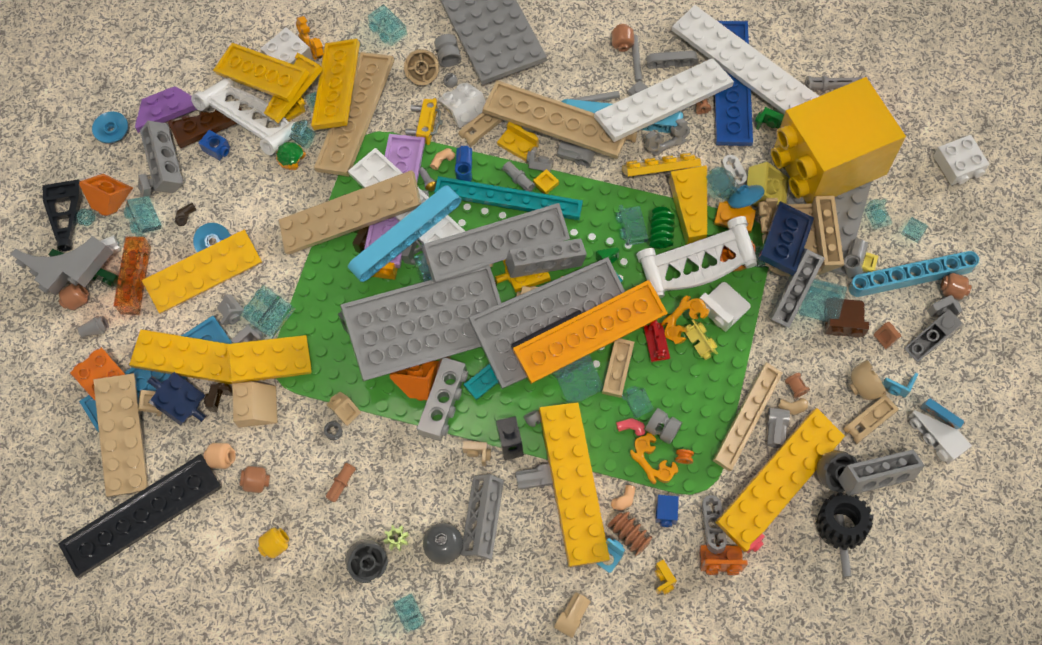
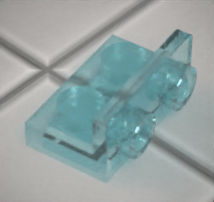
M149 196L127 200L126 207L123 209L126 219L128 218L131 232L135 233L137 239L142 237L143 232L161 229L160 220Z
M619 205L618 212L615 214L617 223L621 224V240H625L626 246L648 242V235L640 206L624 209L623 205Z

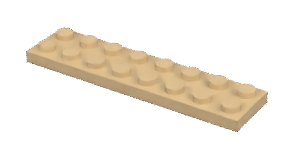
M360 53L356 65L347 126L329 129L314 166L316 172L349 177L348 170L354 165L395 61L393 56Z
M496 80L483 107V113L615 159H618L627 139L626 136L614 142L594 118L595 113Z
M412 170L279 219L285 253L287 255L296 253L416 209L421 205V199L415 173Z

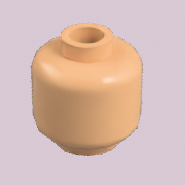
M212 443L204 452V459L210 468L227 469L235 461V450L228 443Z

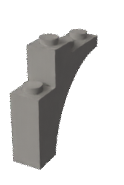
M91 236L90 239L78 248L58 256H32L16 248L11 255L17 259L15 263L24 269L26 266L30 268L29 272L35 276L34 281L40 284L38 286L40 290L46 294L51 292L56 296L68 281L75 286L80 284L85 288L113 251L104 243Z

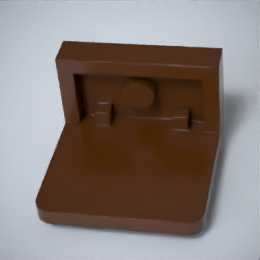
M827 298L825 301V334L864 338L869 330V322H865L864 302L861 300Z

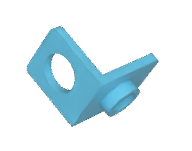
M918 373L911 377L907 387L889 378H885L882 383L892 395L906 397L910 393Z
M608 538L606 544L609 554L614 557V562L611 565H605L603 562L596 564L608 573H611L623 557L625 549L617 540Z

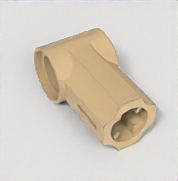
M575 592L566 610L562 611L554 628L573 638L591 601Z

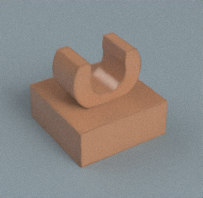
M890 322L885 323L873 334L885 349L891 347L902 337Z

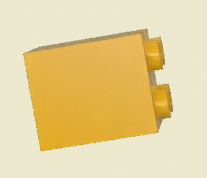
M864 77L786 110L781 127L777 129V139L774 148L771 149V157L777 168H785L789 174V187L792 194L797 199L803 197L806 204H812L815 196L836 197L887 175L906 135L868 78Z

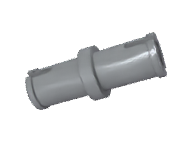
M511 161L504 164L502 170L512 178L515 184H519L525 191L529 192L535 188V184L525 176V172L516 168Z

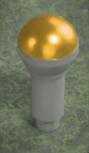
M421 167L419 173L424 180L425 189L434 191L437 182L430 178L427 171Z

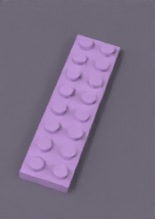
M389 134L385 157L402 173L412 170L415 173L416 182L420 172L425 137ZM392 217L370 225L365 249L399 221ZM402 252L390 261L395 264V268H400Z

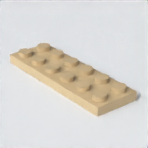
M135 374L93 379L106 497L140 492L148 487Z

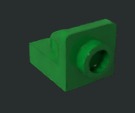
M765 107L763 112H759L755 119L757 123L756 129L759 130L763 122L770 128L779 129L784 115Z

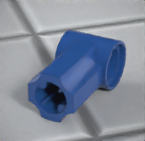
M468 146L457 148L455 174L456 179L471 182L473 150Z

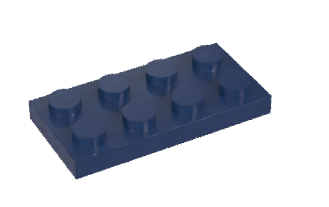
M780 201L776 207L758 259L794 276L797 272L814 217Z

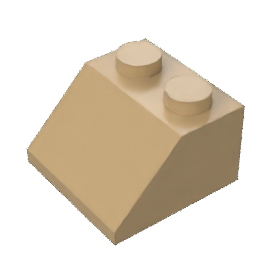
M257 382L232 384L233 422L238 428L278 423L276 386Z

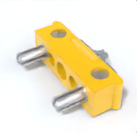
M436 98L423 99L422 105H411V111L421 112L417 129L406 128L405 130L406 135L425 137V144L430 145L432 135L437 133L438 126L443 123V120H440L441 111L438 109ZM438 111L437 120L439 122L436 124L435 131L433 132L435 119Z

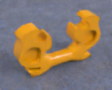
M304 16L298 17L296 27L299 32V38L310 47L314 60L321 58L320 56H323V45L320 39H310L308 36L310 27L306 24L307 19Z
M691 296L683 297L677 309L662 322V325L666 326L665 337L674 341L675 344L683 343L686 337H681V333L687 332V330L682 325L676 326V321L688 309L690 310L689 316L692 319L697 320L698 314H700V318L705 319L709 314V309L706 308L703 300L695 298L689 301Z
M650 433L637 438L634 444L636 453L631 450V458L640 464L652 484H656L655 478L663 483L670 482L673 476L678 473L676 463L672 462L670 468L666 466L667 460H664L659 464V470L653 469L645 459L644 453L651 454L655 451L656 446H650V442L655 443L656 438Z

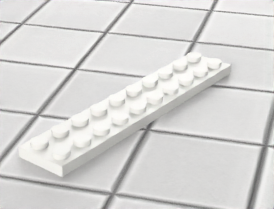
M696 5L672 26L674 33L709 59L713 58L725 71L783 114L792 107L819 97Z

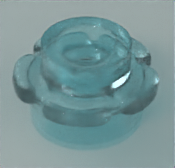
M84 208L77 213V222L80 225L89 226L95 220V214L92 210Z

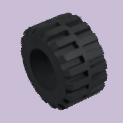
M840 492L836 496L834 494L831 495L829 499L824 501L816 519L818 524L816 528L817 531H821L819 536L822 539H826L825 543L828 545L832 543L834 545L833 548L836 549L842 547V550H847L848 547L854 549L865 541L873 525V515L870 514L871 509L866 507L867 503L864 500L860 501V497L857 495L853 497L851 495L848 496L847 493L843 495ZM834 515H846L852 520L854 527L849 528L840 525L835 520Z

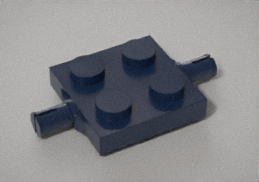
M175 372L162 383L153 376L147 381V383L156 388L155 394L148 403L180 426L192 415L201 422L207 416L197 409L205 394Z

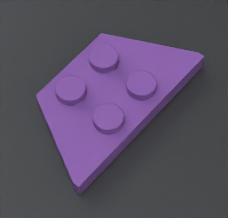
M174 86L143 98L135 124L137 132H140L148 120L164 123L197 110L192 103V96Z

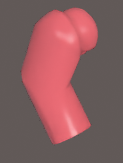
M630 418L616 422L618 432L632 429L635 430L637 436L645 434L644 423L636 419Z

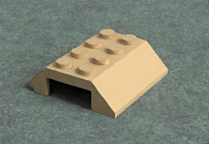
M815 196L812 204H787L814 217L804 248L825 257L817 275L844 266L835 197ZM766 198L765 201L758 203L759 214L762 216L760 222L761 231L764 233L762 235L763 243L775 213L778 198ZM765 263L766 266L770 267V271L780 276H790V274Z

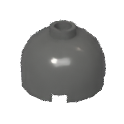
M833 450L825 453L820 458L816 469L817 476L821 484L828 489L844 492L845 490L838 478L847 465L858 462L854 456L847 452Z
M449 523L432 525L423 537L425 555L436 564L446 565L453 562L460 556L463 549L461 532Z
M364 539L357 541L349 548L346 553L345 564L347 571L354 580L360 583L372 582L371 580L380 578L387 569L388 558L381 545L373 540Z

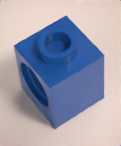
M208 130L198 143L203 152L219 161L222 157H226L230 150L227 139L211 130Z
M658 495L655 523H660L661 527H672V524L676 525L678 521L679 496Z

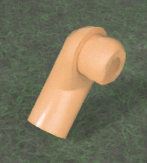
M450 148L438 152L432 160L430 167L438 170L442 161L446 158L448 161L453 160L455 153Z
M626 485L624 496L612 500V508L622 511L630 507L633 503L636 487Z

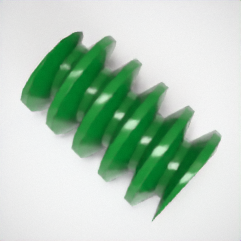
M661 206L652 210V229L650 231L649 245L652 248L662 249L673 246L674 242L672 239H674V235L672 233L674 228L672 226L675 224L673 220L675 219V214L670 212L671 210L667 207Z

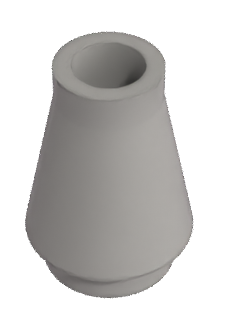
M96 316L78 327V333L82 338L104 334L105 331L109 330L108 321L104 316Z

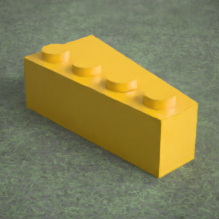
M707 165L672 171L669 185L685 244L688 245L707 237Z

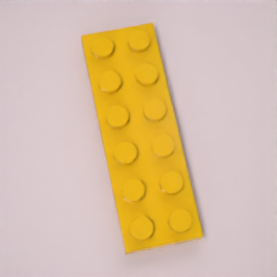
M357 38L325 43L321 64L323 70L319 76L311 123L313 130L347 126L360 46Z
M235 43L230 44L213 69L217 75L230 78L233 81L288 102L292 101L310 74L302 67Z
M244 229L143 279L142 282L157 311L161 314L261 264L262 261Z
M140 329L129 364L131 368L167 374L175 372L179 376L232 385L228 344Z

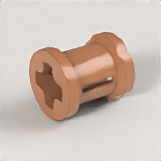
M707 98L695 104L696 114H705L711 111V105L708 104Z
M795 373L785 380V383L789 384L794 392V398H798L810 391V388L806 387L800 378V373Z

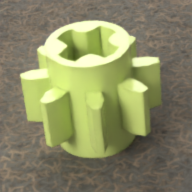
M391 525L392 529L389 532H384L387 539L383 541L385 544L390 543L389 549L391 551L394 547L401 551L403 544L408 546L405 538L409 534L408 532L402 533L403 526L397 529ZM395 534L399 536L398 542L393 540Z

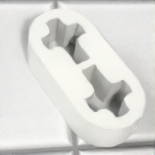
M734 155L725 156L722 168L731 185L737 188L745 185L747 174L739 159ZM728 161H730V163L734 162L733 168L730 164L727 165ZM736 174L739 178L742 177L741 181H739L738 179L735 180Z

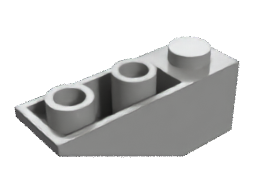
M948 309L904 349L918 363L951 337L964 324Z

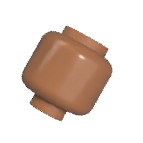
M627 24L617 25L611 32L612 46L620 52L628 51L635 42L633 29Z
M950 273L948 276L945 275L940 285V290H942L944 296L952 295L956 300L963 299L965 295L968 296L972 288L968 277L956 273Z
M71 283L59 292V303L64 309L68 308L75 311L88 302L89 293L80 284L75 286Z
M247 466L245 470H241L240 486H243L245 492L261 493L264 487L269 486L270 475H266V470L263 467Z

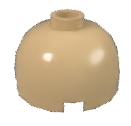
M418 49L407 56L404 62V71L406 77L414 82V84L426 85L434 81L438 76L440 64L434 53L427 49Z
M868 360L854 367L850 376L852 384L849 386L854 395L859 394L866 400H876L887 395L879 376L871 369L873 367Z

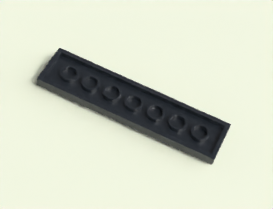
M200 454L65 538L58 545L74 575L77 578H81L221 489L222 486L211 468L207 465L204 456Z

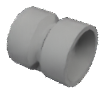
M444 34L435 39L434 45L438 52L439 64L444 68L458 65L461 62V55L456 37L452 34Z
M657 408L645 430L654 436L658 434L662 441L670 444L683 422L674 417L669 418L668 413Z

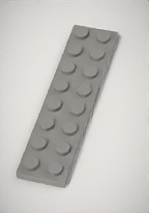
M557 203L425 243L421 246L432 280L436 282L505 260L511 249L561 242L570 239L560 204Z

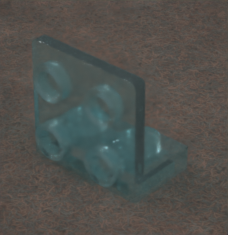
M814 279L802 302L799 314L828 322L830 318L839 319L847 287Z
M262 285L256 291L252 300L244 307L241 316L273 339L296 308Z
M589 354L551 374L557 378L568 404L580 402L603 390L602 382Z

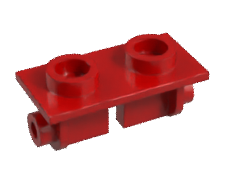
M655 320L650 325L644 326L651 362L670 359L662 323H658Z

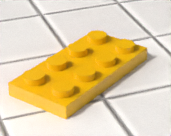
M681 153L680 157L667 155L662 156L661 160H655V158H646L644 162L632 160L627 161L626 165H622V172L629 177L701 166V159L696 157L695 154Z
M306 335L228 344L232 384L312 373Z

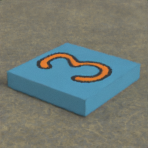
M931 398L927 399L920 407L940 422L955 429L961 428L964 424V420Z

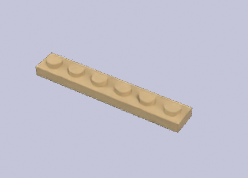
M767 362L763 364L712 460L729 472L733 470L783 372Z

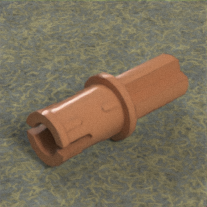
M348 463L344 464L338 476L333 479L334 483L326 494L328 500L332 502L338 500L344 488L348 487L347 483L355 472V467Z

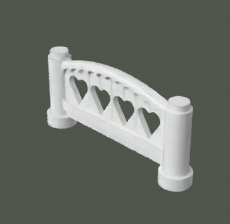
M230 78L219 81L203 92L198 91L191 97L196 109L203 111L212 106L261 138L260 147L267 155H273L278 151L280 145L298 135L302 130L300 123L297 121L289 123L283 117L279 123H276L264 114L268 103L246 91L235 88ZM228 95H233L234 98L239 99V101L230 102L225 100ZM240 104H247L248 107L253 109L240 111L239 107ZM255 112H259L262 116L267 117L263 119H252L253 114ZM268 121H273L280 127L266 128Z
M739 216L727 222L728 231L656 255L654 248L639 251L636 254L638 262L642 263L646 280H650L659 298H663L667 290L688 289L713 282L741 265H745L746 268L756 266L757 257L746 228L748 226L746 217ZM724 246L736 254L734 259H728L726 262L720 261ZM705 252L717 260L715 266L710 265L706 269L702 268ZM687 258L699 266L697 272L691 271L689 275L683 273ZM669 265L681 273L679 278H673L671 281L665 280Z

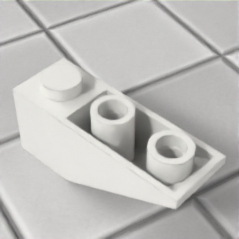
M916 410L908 417L911 426L923 434L924 441L928 445H932L937 451L936 454L939 459L944 462L946 461L947 464H950L972 447L960 431Z

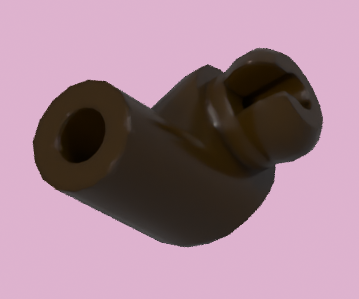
M193 203L177 210L175 223L178 226H184L187 223L189 214L196 211Z

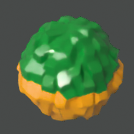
M286 142L279 146L276 152V160L282 168L297 170L299 160H302L306 153L300 145L294 142Z

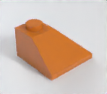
M105 174L79 182L90 207L104 216L117 212L133 189V187Z
M432 361L390 373V379L409 398L419 401L428 400L437 375L439 361Z

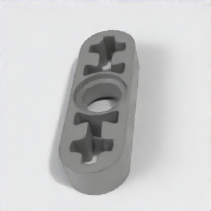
M695 51L652 53L646 57L649 69L669 68V66H695L698 63V58Z
M708 495L703 499L702 503L707 548L714 554H720L725 550L727 544L726 533L720 527L711 528L708 522L717 520L722 515L721 501L714 495ZM709 502H712L713 506H715L714 514H711ZM715 535H717L718 543H720L719 547L713 543Z

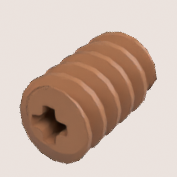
M629 511L619 513L609 522L607 527L614 526L612 532L614 534L620 532L618 539L626 538L624 545L632 544L629 551L637 550L635 557H637L650 544L652 536L645 538L647 530L645 529L640 532L641 524L633 525L635 517L628 520Z

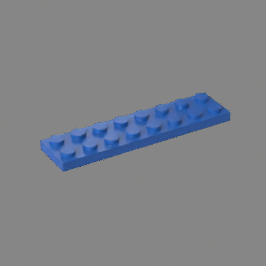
M718 21L749 44L748 21ZM725 71L734 83L732 87L714 95L716 145L752 146L751 89Z

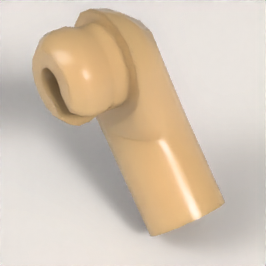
M800 398L798 401L790 403L781 399L778 408L790 410V414L797 415L808 408V401Z

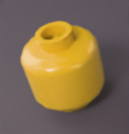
M273 527L259 537L258 550L264 557L276 558L288 549L289 537L283 529Z

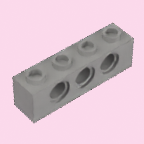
M148 120L140 130L154 190L175 193L182 186L183 178L180 174L171 132L169 131L168 124Z
M580 238L511 249L505 263L510 277L514 278L580 267L587 253Z
M804 248L797 272L794 276H789L769 316L773 321L790 328L825 257Z
M445 357L442 359L417 427L419 435L440 442L443 436H447L449 418H453L456 407H454L455 401L460 399L462 394L460 387L462 382H466L468 377L465 363ZM449 379H454L455 383L452 385H447L446 381ZM442 397L449 398L445 403L439 402ZM435 415L443 416L439 421L432 420Z
M913 449L847 465L838 480L847 495L850 496L915 480L925 465Z

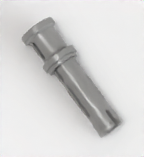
M822 75L821 77L811 78V76H807L805 85L810 90L825 92L828 89H838L861 79V77L828 78Z

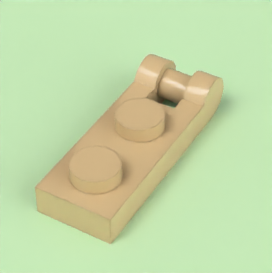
M482 112L464 126L458 134L462 139L465 138L472 147L480 138L501 123L503 119Z
M885 395L850 422L843 430L847 434L850 433L854 438L853 441L858 444L893 416L899 408ZM857 425L863 429L861 433L855 428Z

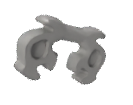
M685 119L676 120L678 125L671 127V132L675 136L662 143L664 140L663 136L659 132L657 134L654 131L649 132L645 136V147L654 156H657L670 147L686 143L685 138L690 134V128Z

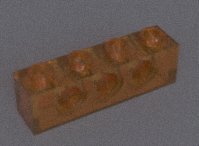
M126 236L113 305L120 314L140 315L144 292L142 280L146 278L151 246L145 237Z

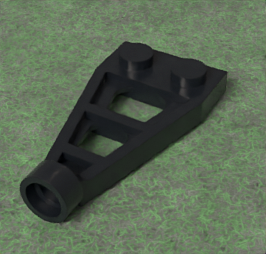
M79 179L42 185L43 203L57 241V250L61 252L72 250V238L82 200V189L79 185ZM71 201L68 211L56 212L55 203ZM69 218L68 227L58 228L57 220Z

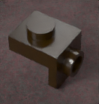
M368 226L353 231L357 235L352 244L358 253L365 249L369 230Z
M225 383L211 384L209 393L204 398L205 407L210 412L217 413L221 396H233V390Z

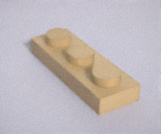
M618 339L614 342L602 394L622 398L634 347L633 341Z

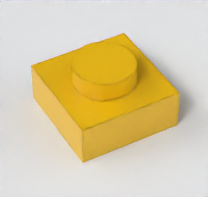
M546 169L533 180V183L542 193L548 194L559 185V180Z

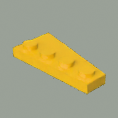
M298 52L295 56L296 61L294 65L306 69L310 74L291 102L275 96L272 97L264 114L276 123L283 119L323 70L319 64Z

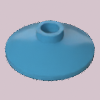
M114 111L101 114L92 125L94 137L102 143L117 142L125 136L128 130V121L125 116Z
M761 185L740 186L730 196L728 203L732 208L749 206L761 199L765 190Z
M206 223L200 226L194 234V248L196 252L212 246L209 243L211 238H215L216 243L230 237V233L224 226L218 223Z

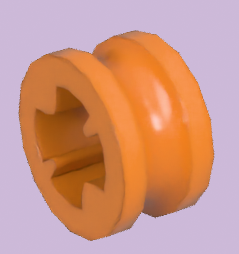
M686 449L676 450L678 457L675 458V461L677 463H693L691 458L694 456L693 451Z

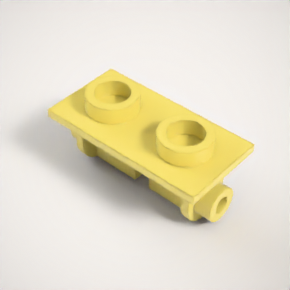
M693 319V326L691 324L685 326L687 330L685 334L692 343H695L697 340L700 341L694 347L700 357L707 360L711 357L710 353L718 354L715 349L718 346L712 338L708 339L705 334L707 329L702 322L698 323Z

